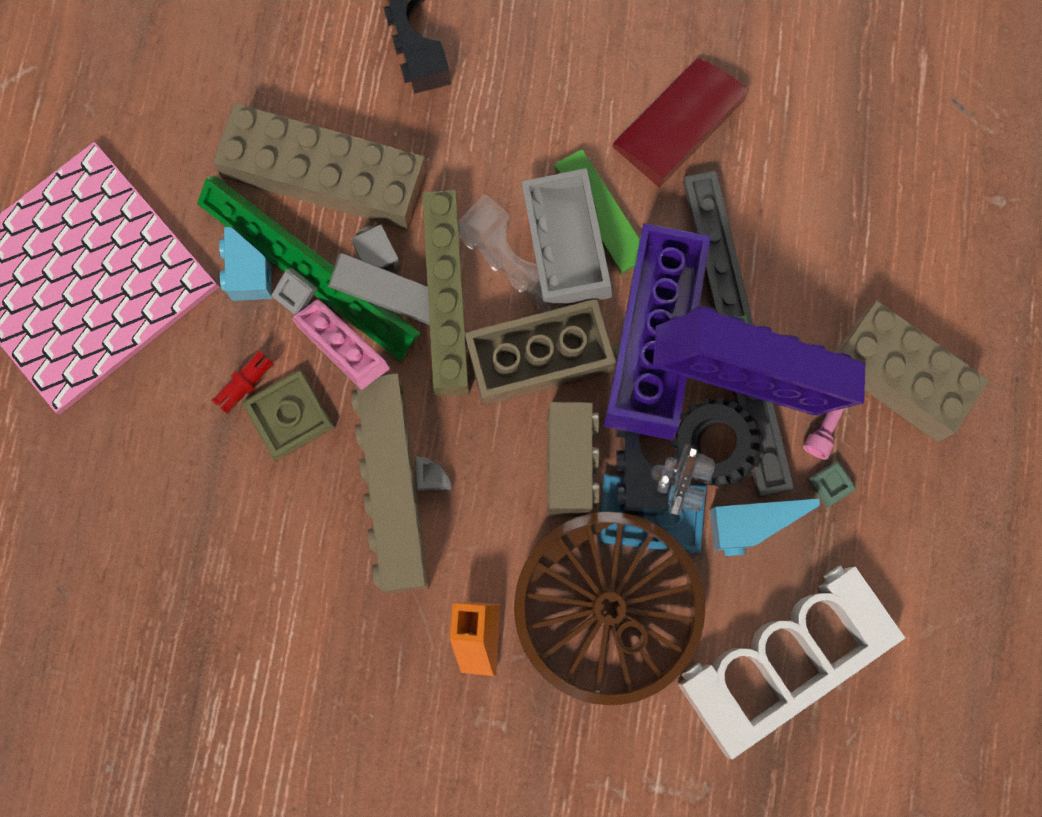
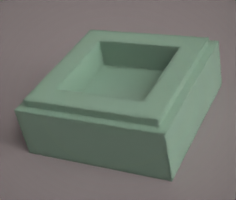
M839 461L832 463L807 479L826 508L857 489Z

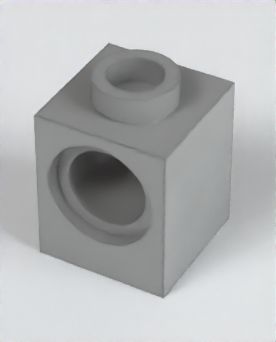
M382 225L365 227L359 230L355 237L351 238L354 249L361 261L391 273L401 269L399 259Z

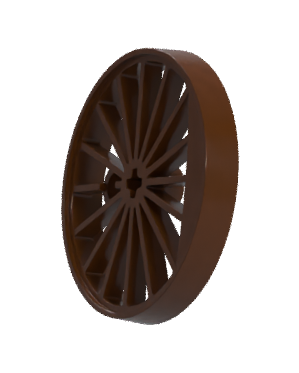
M598 512L567 521L551 531L538 543L527 558L517 582L514 616L518 637L525 654L539 674L552 686L584 702L599 705H622L637 702L658 693L671 684L684 671L694 656L702 636L705 621V598L701 579L692 559L672 535L658 525L635 515L619 512ZM616 523L617 530L609 588L607 590L593 536ZM623 525H629L645 531L647 536L614 591ZM655 537L671 551L672 556L620 594L650 541ZM588 539L602 591L598 589L571 552ZM567 555L596 596L553 571L550 567ZM675 560L681 565L687 578V584L624 600ZM546 572L593 601L527 592V588ZM685 590H690L691 616L626 607L630 604ZM526 598L592 607L591 609L532 624H527L525 618ZM607 598L610 602L617 600L618 604L614 607L617 613L614 616H611L609 613L601 614L600 611L604 608L602 604L604 599ZM626 612L690 622L688 635L683 646L676 645L631 618ZM593 614L544 653H538L529 635V630ZM597 620L565 677L558 675L544 660ZM603 624L595 688L590 690L575 685L569 680ZM609 625H611L626 684V689L623 691H600ZM630 626L636 627L640 631V640L633 646L624 645L621 641L622 631ZM648 634L678 652L676 658L663 672L658 670L644 651L648 642ZM623 651L629 654L639 652L656 677L643 685L633 688Z

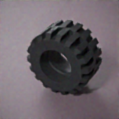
M717 397L716 400L706 398L702 399V403L699 405L693 403L688 406L690 411L687 414L681 413L680 419L682 421L677 429L676 438L671 440V447L676 449V453L673 454L674 458L682 465L680 467L684 472L688 457L691 456L696 458L691 478L698 482L711 486L727 487L729 484L736 485L741 483L740 480L742 478L751 476L753 474L751 470L755 466L758 467L761 462L759 460L760 453H764V446L762 445L764 436L763 432L759 429L760 424L756 418L738 403L732 400L727 401L725 398ZM714 424H728L736 433V448L725 461L720 463L709 462L701 452L700 442L702 435Z

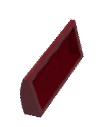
M697 58L612 144V147L660 188L744 102L749 89L717 66Z

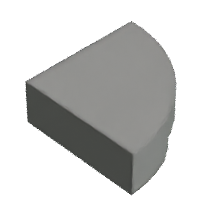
M416 457L417 492L452 490L449 477L440 465L428 458Z

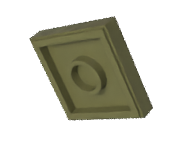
M301 369L241 402L275 462L335 428Z

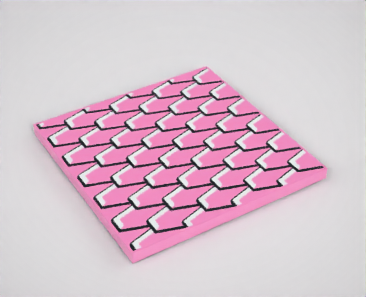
M95 142L0 213V346L54 412L59 415L219 288Z

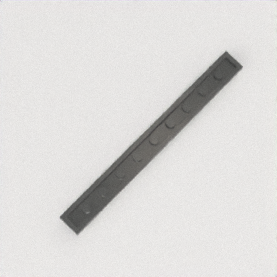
M713 171L686 176L682 182L694 232L711 236L704 274L712 307L716 310V313L727 317L746 315L748 324L754 325L717 173ZM733 391L735 402L756 418L760 424L759 429L763 432L764 439H762L764 453H760L759 456L761 462L758 467L755 466L752 469L758 498L794 490L773 403Z

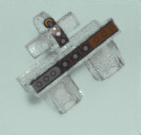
M685 443L677 470H675L677 459L667 457L665 466L656 465L651 473L652 477L659 481L657 488L659 492L667 493L669 485H672L668 495V503L671 504L669 513L680 516L682 509L701 510L705 496L704 489L689 485L692 477L710 481L715 468L713 459L697 453L696 445Z

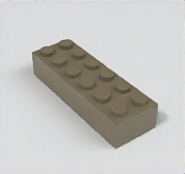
M236 103L233 105L213 161L220 176L224 179L407 231L427 173L424 156Z
M398 374L384 375L378 377L363 390L356 385L357 390L351 391L353 410L357 411V416L361 420V424L355 425L357 444L358 446L361 445V449L365 453V458L359 459L361 478L369 486V493L364 494V507L366 515L373 519L374 528L368 529L370 550H374V553H377L378 564L372 565L374 585L381 588L383 593L394 594L429 589L404 388Z

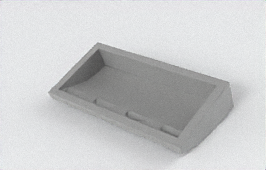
M587 168L522 181L543 301L550 303H576L593 299L613 298Z

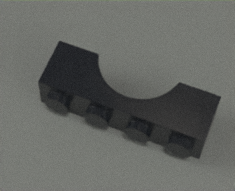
M387 0L388 6L383 7L388 27L393 25L395 27L396 34L391 36L396 55L402 54L405 63L400 64L404 83L411 82L414 94L451 85L450 71L441 41L421 36L409 24L413 11L425 0Z
M615 429L616 437H621L622 450H616V471H622V483H617L616 503L622 504L623 513L664 515L668 509V484L658 481L656 476L661 474L668 477V473L658 470L646 460L640 449L639 433Z

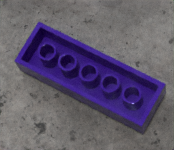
M643 223L604 427L673 440L679 427L687 377L653 367L656 326L670 321L674 316H682L693 312L696 307H699L711 236Z
M705 306L696 307L693 312L682 316H674L670 321L656 326L653 367L814 416L864 404L866 364L851 359L849 354L833 353L827 351L823 345L807 344L799 341V338L796 336L780 335L772 332L770 327L754 326L745 323V320L741 317H727L716 313L714 308Z

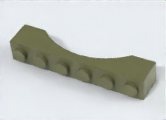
M456 190L422 192L433 389L436 397L469 395Z

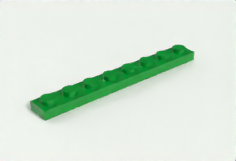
M216 175L205 179L197 201L198 206L224 226L232 227L262 255L284 272L290 268L296 270L317 287L314 293L316 297L400 362L408 357L420 335L418 330L391 310L328 287L334 270L332 264Z

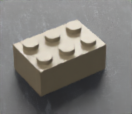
M549 403L547 413V515L583 516L589 514L593 507H596V504L599 503V483L592 482V473H596V469L599 467V448L592 447V439L596 438L599 430L598 413H592V403Z

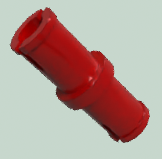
M259 350L256 351V354L239 372L234 371L231 374L232 379L216 397L212 398V401L217 406H220L229 397L220 407L226 414L230 413L232 408L247 392L252 393L256 389L254 385L274 366V363L266 358L257 368L259 363L266 357Z

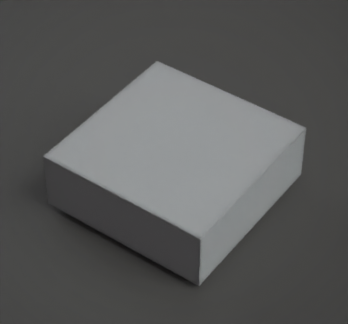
M290 268L285 271L271 296L296 315L306 308L317 287L296 270Z

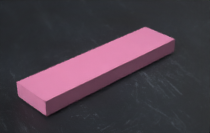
M320 299L312 302L292 318L296 326L361 390L390 369L386 361Z

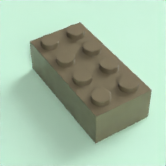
M597 299L464 333L483 406L610 373L616 364Z
M877 300L861 313L835 351V353L849 354L851 359L865 363V391L936 442L956 434L990 381Z

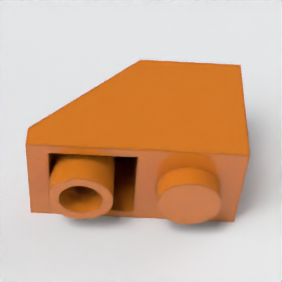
M479 602L452 603L450 641L461 673L496 676L501 604Z

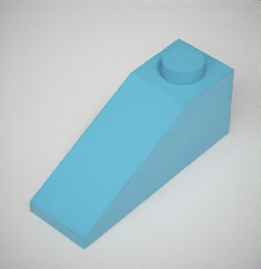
M819 499L714 507L710 510L714 551L724 550V556L746 555V548L756 546L820 506Z

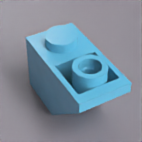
M224 227V239L219 240L220 256L222 259H225V271H220L222 291H225L232 301L272 299V267L266 257L232 227Z

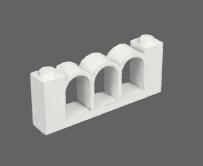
M840 565L825 574L823 577L826 582L818 587L821 593L801 598L793 607L790 621H771L762 625L753 636L751 649L732 648L723 652L715 660L713 666L708 664L701 666L700 663H696L682 673L684 679L678 683V686L726 757L731 760L905 639V636L855 566L843 569ZM819 601L828 604L835 611L858 644L857 647L833 664L829 663L806 627L808 609ZM780 628L789 631L796 638L819 672L791 693L770 664L765 652V644L768 637ZM740 656L750 658L756 664L780 700L751 721L748 720L725 683L727 665L733 659Z

